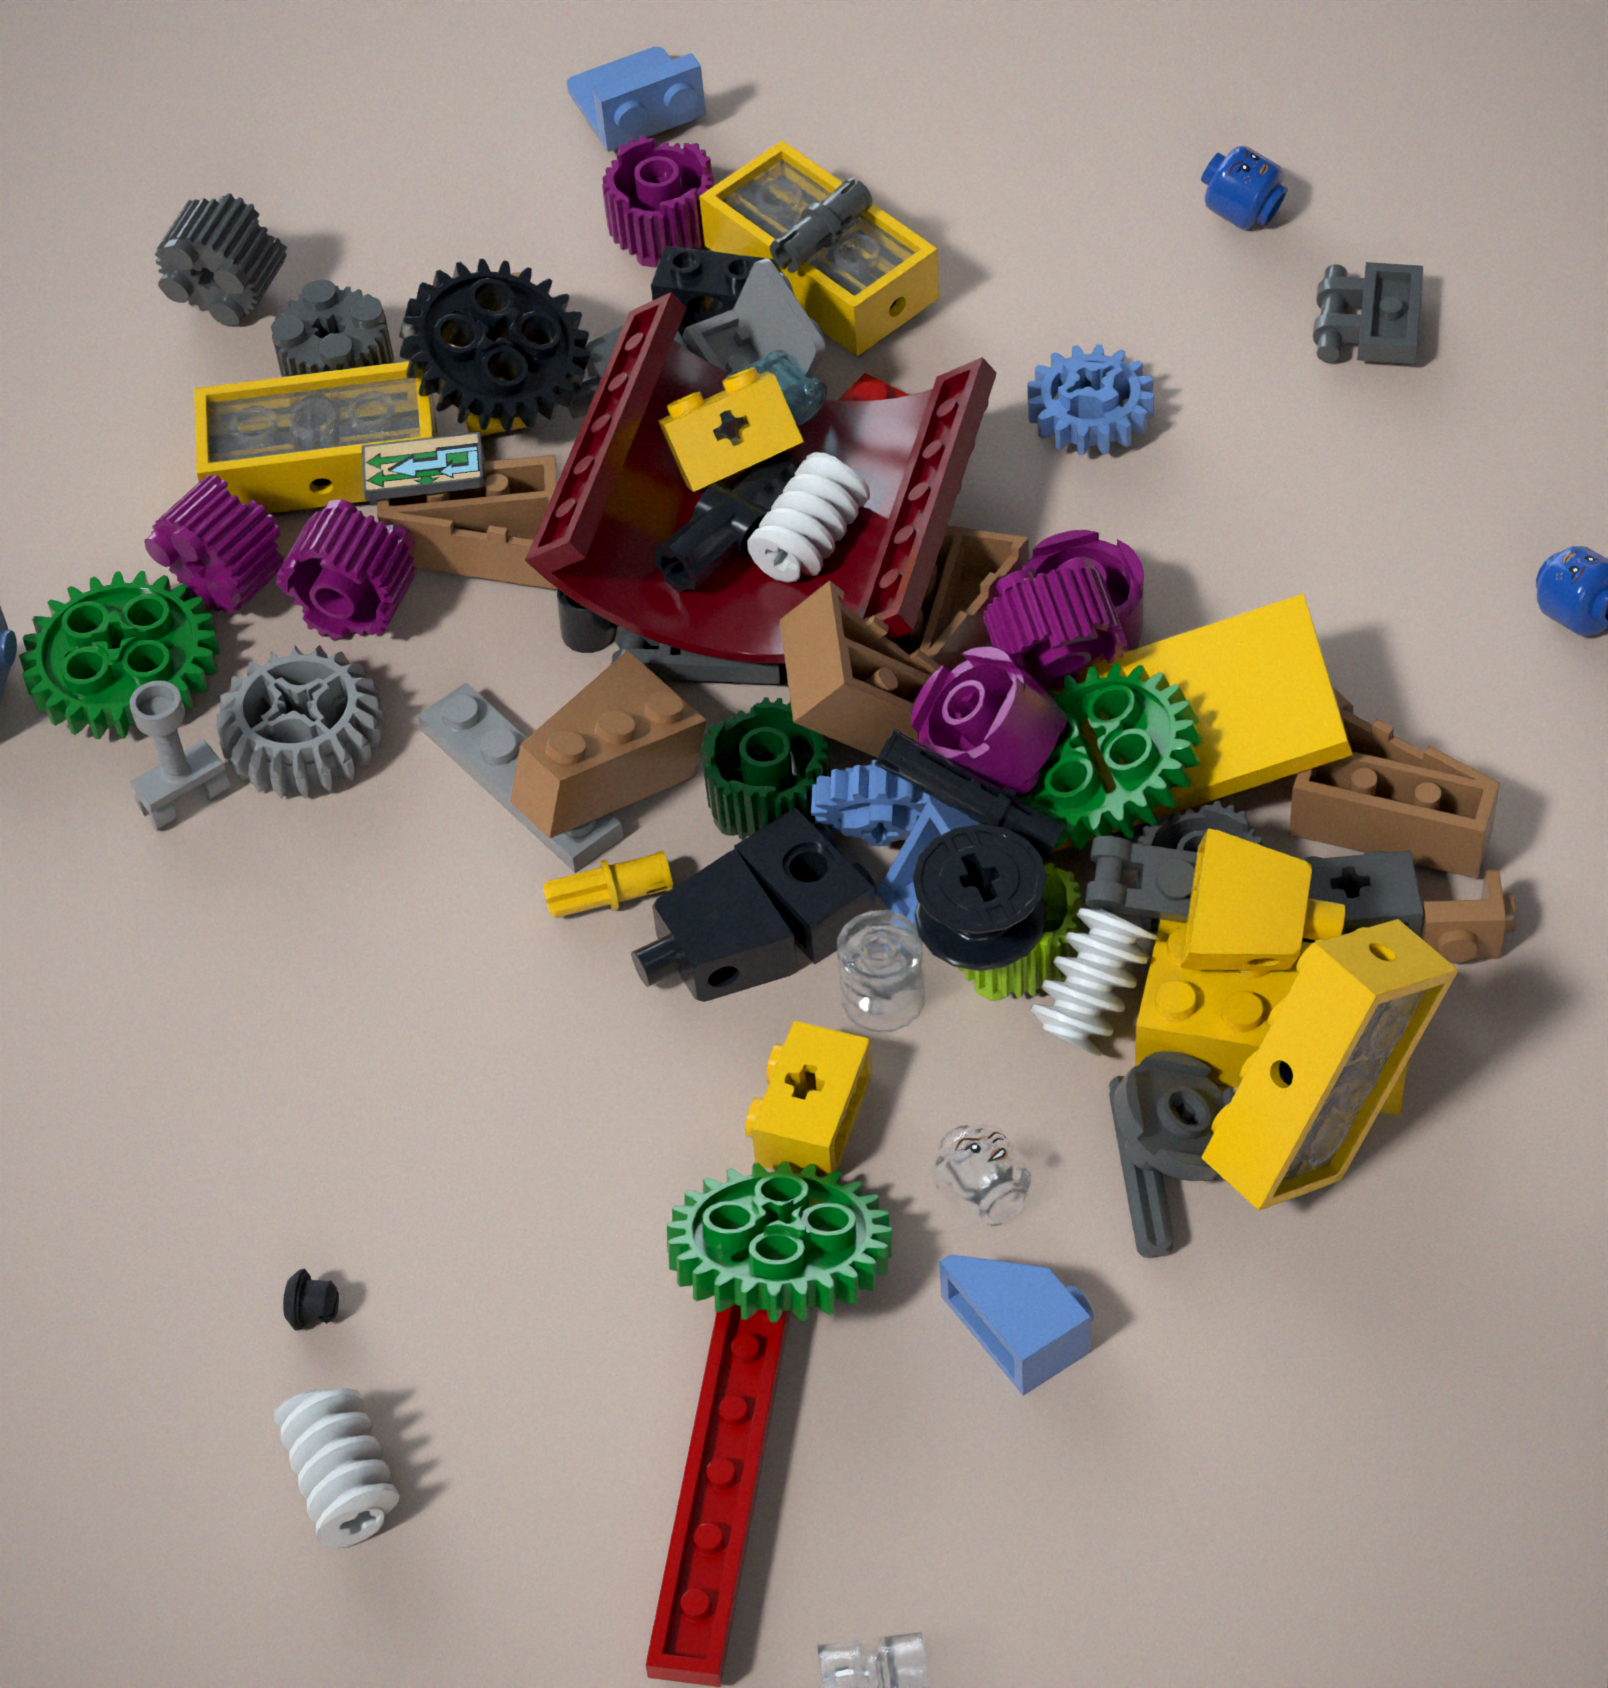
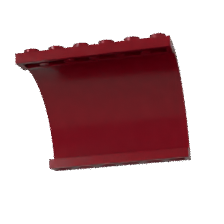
M673 292L630 311L525 561L568 597L600 617L658 643L720 659L753 663H785L780 619L828 581H831L844 591V597L840 602L863 620L867 621L875 615L887 624L889 629L888 633L884 636L888 639H900L913 631L919 620V612L928 584L934 574V566L943 538L948 531V523L957 495L962 488L961 482L970 455L975 447V439L984 412L989 404L988 399L997 372L981 357L937 376L933 389L904 397L874 401H836L783 392L804 441L787 449V451L798 458L800 465L806 460V456L814 452L827 453L836 457L864 479L870 490L869 500L864 507L858 508V516L852 524L847 525V532L841 541L835 542L836 548L830 557L823 559L824 566L818 575L808 577L800 574L801 577L798 581L792 583L776 581L764 573L751 556L742 559L735 554L696 590L686 589L681 593L665 582L662 573L654 565L655 550L692 518L698 500L712 484L695 492L686 486L658 420L669 416L670 413L667 406L680 398L700 392L704 400L724 391L725 388L722 381L733 374L703 360L674 340L686 311V306ZM724 411L720 414L722 424L714 429L713 432L714 434L721 433L729 440H732L736 437L734 427L743 421L741 417L735 418ZM745 468L719 481H722L729 486L748 468Z

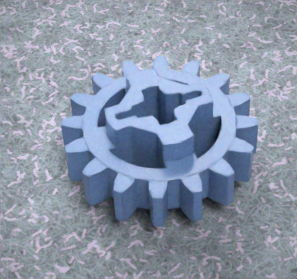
M1099 344L1095 346L1092 354H1084L1078 345L1072 346V357L1066 359L1055 352L1051 354V368L1037 365L1035 368V381H1028L1027 385L1028 419L1030 423H1038V436L1042 439L1055 435V448L1059 450L1065 448L1069 443L1077 444L1078 455H1085L1089 446L1097 445L1103 455L1109 454L1110 442L1117 441L1125 447L1130 446L1131 431L1144 434L1147 431V418H1152L1154 414L1152 376H1143V363L1140 360L1125 364V351L1121 349L1111 357L1104 355L1103 345ZM1058 393V399L1053 401L1054 397ZM1128 398L1127 403L1123 406V400Z
M872 760V764L867 766L854 765V768H846L845 771L839 769L831 770V777L818 776L817 784L812 785L811 816H815L816 824L829 825L828 831L842 832L843 836L861 838L868 841V845L890 846V842L907 839L928 800L935 798L915 788L912 784L898 776H894L882 768L876 767V760Z

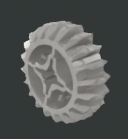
M296 645L291 655L279 658L271 651L268 663L261 666L249 662L248 677H231L230 692L220 695V713L216 715V728L223 756L225 759H228L229 765H232L234 772L238 774L240 780L250 779L251 784L256 787L258 792L272 786L273 790L282 799L291 789H298L306 799L310 788L322 785L331 793L333 780L340 777L353 782L354 766H370L371 750L381 747V729L384 728L385 716L382 704L380 703L378 688L373 683L372 678H368L367 672L362 668L361 663L350 664L342 651L329 658L320 645L310 655H303Z

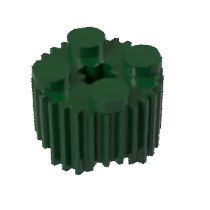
M764 697L761 703H756L751 707L750 713L746 714L740 710L738 711L737 718L726 717V725L721 721L717 725L708 726V735L703 736L704 746H701L708 807L711 808L714 824L722 834L728 836L739 835V839L744 840L747 836L757 832L795 807L812 824H816L815 816H811L812 785L817 784L818 776L831 777L829 745L827 740L824 739V735L793 722L791 701L786 705L783 704L782 698H777L775 702H770L768 697Z

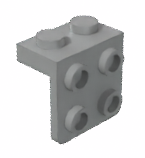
M768 258L754 263L734 309L686 327L682 335V339L689 351L703 360L731 374H736L751 367L756 368L758 375L767 371L776 376L782 392L803 396L825 353L824 336L821 328L815 320L808 317L794 296L793 288L788 278L779 272Z

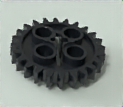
M479 259L477 270L473 273H470L461 261L456 262L452 278L439 269L435 273L433 285L422 282L419 285L416 299L410 298L407 304L405 317H403L399 337L403 339L400 358L409 360L406 376L407 378H422L418 392L421 397L433 393L439 395L436 407L438 412L447 409L451 405L459 408L457 422L461 424L467 420L471 413L478 415L481 430L487 429L491 418H499L505 432L511 431L514 418L519 417L529 429L534 427L538 412L551 420L555 416L558 404L568 407L574 390L580 389L590 357V352L585 350L589 332L578 329L582 313L576 311L565 312L570 296L568 294H561L552 298L549 295L552 285L551 279L548 278L535 285L530 282L532 276L531 268H525L517 277L511 275L509 262L505 260L500 265L498 272H491L485 259Z

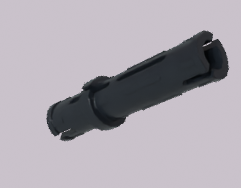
M896 728L890 734L875 762L876 767L882 768L894 776H898L912 784L915 788L969 816L972 820L984 825L1007 828L1026 838L1045 862L1067 826L1062 821L1060 822L1040 812L1028 803L1015 797L1018 792L1007 785L1004 789H1001L983 780L957 763L917 743L914 739L901 733Z

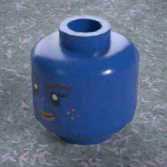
M1245 145L1234 148L1227 156L1218 152L1211 159L1201 177V182L1208 186L1204 199L1206 207L1242 230L1251 229L1258 223L1265 227L1275 216L1288 192V187L1282 184L1284 178L1283 170L1278 164Z
M1572 546L1551 555L1539 569L1536 578L1537 602L1542 613L1579 636H1594L1607 630L1608 559L1585 546Z

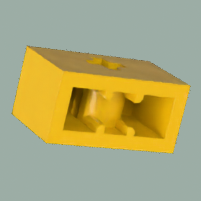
M751 367L724 379L722 383L725 390L703 400L701 393L696 392L680 398L667 406L670 415L658 420V423L683 480L690 490L695 492L804 442L774 374L766 371L758 375L756 368ZM724 411L735 418L741 417L743 421L734 427L736 437L732 440H729L721 433L714 434L713 432L714 429L722 424L720 414Z
M793 1020L784 1045L776 1043L770 1053L766 1070V1080L769 1084L763 1098L755 1097L747 1113L745 1135L753 1139L755 1163H760L765 1168L777 1170L782 1161H787L792 1173H801L806 1166L814 1164L816 1166V1176L821 1178L838 1170L873 1076L870 1038Z

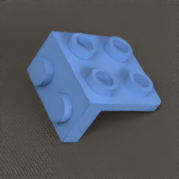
M651 47L574 75L567 80V89L570 97L608 152L617 149L619 145H628V140L630 139L636 142L639 140V136L646 138L706 116L701 65L692 53L672 60L663 48Z

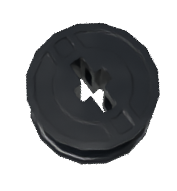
M984 824L954 828L933 839L918 856L912 876L918 901L914 916L919 938L932 955L954 967L983 971L1006 967L1027 956L1040 941L1047 920V912L1043 900L1047 876L1042 856L1026 838L1003 827Z

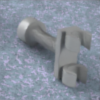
M151 681L138 687L130 698V709L137 728L144 734L153 736L161 764L130 782L133 790L136 792L135 799L144 816L150 814L154 829L157 830L177 819V814L171 801L201 784H204L207 797L210 800L229 789L230 782L225 773L224 763L204 739L183 750L177 728L180 727L185 718V709L177 687L166 681Z

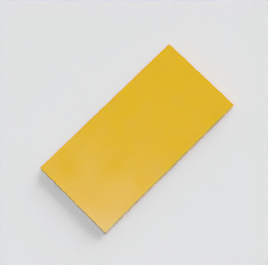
M1304 593L1123 653V658L1115 660L1111 664H1108L1106 659L1093 663L1101 678L1107 677L1114 663H1120L1127 677L1138 665L1144 666L1150 678L1158 672H1162L1170 686L1177 684L1199 720L1196 727L1203 738V743L1194 747L1201 760L1200 765L1184 768L1192 781L1191 786L1182 788L1172 787L1170 792L1177 805L1175 807H1167L1158 804L1153 808L1158 818L1353 755ZM1085 667L1082 669V672H1079L1082 681L1077 684L1086 681L1089 667ZM1062 688L1059 692H1056V694L1058 695L1061 692L1065 691V688ZM1085 719L1081 724L1083 732L1099 763V773L1105 781L1109 793H1112L1116 789L1115 781L1099 750L1098 738L1090 726L1089 720ZM1141 818L1133 822L1134 826L1145 823ZM1119 828L1117 830L1112 831V833L1120 831L1121 829ZM1090 835L1088 841L1094 839L1097 836ZM1068 836L1058 848L1054 847L1052 852L1074 846L1070 837Z

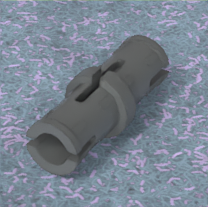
M847 178L825 200H822L820 203H811L801 213V219L770 245L771 255L780 268L783 270L788 268L790 273L796 272L818 250H821L823 247H832L842 237V231L845 227L872 206V196L867 187L860 181L855 183V178Z

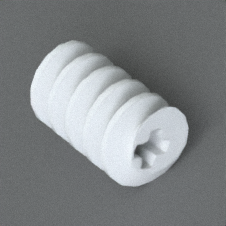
M814 452L806 456V460L801 463L795 472V477L789 480L783 489V494L778 496L771 507V511L766 513L759 524V528L755 529L747 541L748 552L753 561L764 573L776 581L785 583L797 582L801 577L800 574L808 577L818 575L824 566L823 559L830 557L836 548L835 542L841 541L847 532V525L852 524L858 516V508L864 507L869 500L870 490L868 485L857 472L832 455Z
M1080 908L1077 916L1086 924L1090 931L1088 934L1067 933L1065 939L1078 952L1076 958L1055 957L1053 963L1067 978L1065 982L1044 980L1041 987L1055 1002L1053 1006L1032 1004L1030 1011L1043 1024L1042 1028L1089 1053L1101 1057L1102 1051L1091 1041L1089 1036L1090 1034L1112 1035L1114 1028L1101 1015L1102 1010L1124 1011L1126 1005L1113 991L1114 986L1135 988L1137 984V979L1124 967L1125 963L1147 964L1149 956L1136 941L1138 938L1159 940L1160 937L1104 909Z
M349 1388L310 1390L299 1393L284 1401L274 1410V1422L281 1429V1441L289 1452V1464L298 1476L299 1491L307 1500L308 1516L316 1525V1538L323 1546L334 1549L352 1547L376 1534L384 1525V1515L389 1513L398 1504L400 1497L394 1485L385 1484L389 1480L391 1471L383 1460H377L381 1454L382 1447L375 1437L368 1436L371 1433L373 1424L366 1413L360 1412L363 1408V1397L357 1390Z

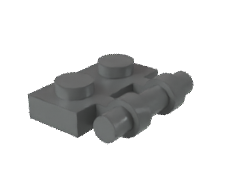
M1366 262L1364 278L1347 277V270L1342 265L1334 264L1328 266L1325 269L1324 279L1319 282L1317 287L1316 301L1321 309V314L1315 319L1312 336L1313 341L1317 345V357L1324 362L1336 361L1340 356V349L1345 343L1358 344L1357 360L1416 364L1423 266ZM1349 306L1362 307L1361 315L1344 314V310Z

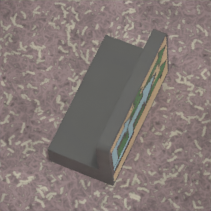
M480 432L362 445L363 491L365 499L370 501L371 506L377 505V500L483 487V462H485Z

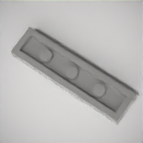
M464 683L418 715L421 731L573 872H578L624 839L622 823L611 813L550 839L522 814L510 800L520 744L527 737L469 684Z

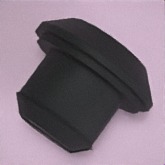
M299 1269L288 1279L283 1299L285 1319L297 1331L306 1325V1321L329 1323L336 1317L338 1312V1288L331 1280H311V1276L306 1269Z

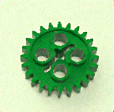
M117 571L112 577L111 585L103 586L95 576L91 577L89 583L90 591L82 593L73 586L68 587L70 601L64 604L50 599L47 603L52 617L34 616L32 621L36 633L23 635L22 639L27 652L19 654L24 671L22 677L28 694L33 697L38 712L47 710L51 724L54 726L67 720L71 734L74 735L78 734L89 724L95 739H100L108 727H115L120 739L126 738L129 726L135 724L129 704L133 692L141 685L151 681L169 682L179 690L184 708L191 710L194 704L190 691L207 692L209 687L205 675L215 674L218 671L214 657L220 654V647L216 636L217 631L212 614L206 612L203 599L201 597L191 599L189 588L186 584H182L172 590L169 578L166 575L157 579L153 585H149L145 571H140L132 583H125L121 572Z
M1114 663L1107 677L1104 678L1100 677L1093 666L1089 667L1086 681L1077 684L1073 677L1070 675L1065 676V691L1058 695L1052 690L1045 688L1055 698L1058 706L1064 710L1067 722L1064 730L1058 736L1052 753L1040 768L1035 786L1026 794L1015 796L1040 812L1067 824L1055 846L1057 848L1069 836L1076 849L1082 850L1087 844L1090 835H1096L1097 837L1111 836L1112 831L1119 828L1130 839L1134 837L1133 822L1139 818L1151 825L1156 824L1157 818L1153 808L1158 804L1175 807L1177 802L1170 790L1172 787H1190L1192 781L1184 768L1200 765L1201 762L1194 747L1203 743V738L1196 727L1199 720L1177 684L1170 686L1162 672H1158L1150 678L1143 665H1138L1127 677L1120 663ZM1085 719L1089 720L1090 726L1098 738L1099 750L1115 781L1116 789L1112 793H1109L1108 787L1099 773V763L1083 732L1081 724Z
M782 1161L776 1172L769 1173L760 1163H753L752 1175L743 1176L732 1168L727 1169V1182L721 1183L714 1179L705 1178L703 1179V1193L687 1190L684 1193L685 1205L673 1206L672 1222L667 1223L669 1269L677 1271V1284L679 1287L693 1285V1299L696 1301L715 1296V1311L719 1313L727 1310L734 1304L741 1306V1318L745 1320L753 1316L758 1309L767 1310L770 1322L776 1323L781 1317L782 1311L792 1310L800 1321L807 1320L808 1308L814 1306L828 1315L834 1314L835 1299L838 1298L846 1303L855 1305L858 1303V1288L874 1291L876 1289L877 1275L887 1274L888 1258L892 1257V1227H889L888 1210H879V1196L877 1194L863 1196V1183L861 1181L841 1186V1172L837 1170L823 1178L817 1177L814 1164L806 1166L801 1173H792L787 1161Z

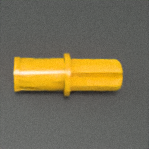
M662 850L656 854L609 865L607 860L600 861V868L547 881L543 884V894L548 912L552 917L558 918L609 904L612 910L619 909V902L662 891L668 892L673 889V882L666 855Z

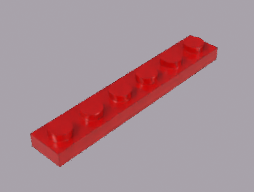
M736 1304L720 1313L716 1312L645 1664L648 1678L721 1687L791 1310L782 1311L777 1323L770 1322L767 1310L759 1309L749 1319H742L741 1306Z

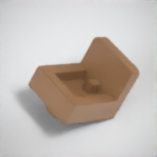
M1485 870L1481 900L1423 902L1424 915L1421 939L1450 963H1462L1471 959H1500L1504 932L1515 931L1516 910L1513 893H1502L1499 870Z

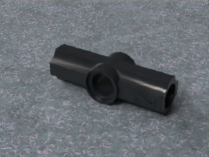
M785 450L752 465L729 486L722 481L712 484L698 500L692 518L655 550L654 565L662 573L665 582L681 593L686 589L696 590L735 554L742 559L751 556L748 552L747 541L755 529L759 528V524L766 513L771 511V507L778 496L783 494V489L789 480L795 477V472L800 466L798 458Z

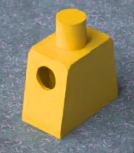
M1207 829L1197 851L1180 968L1190 970L1290 969L1299 957L1302 938L1317 941L1342 935L1345 904L1308 898L1312 865L1307 861L1219 830Z

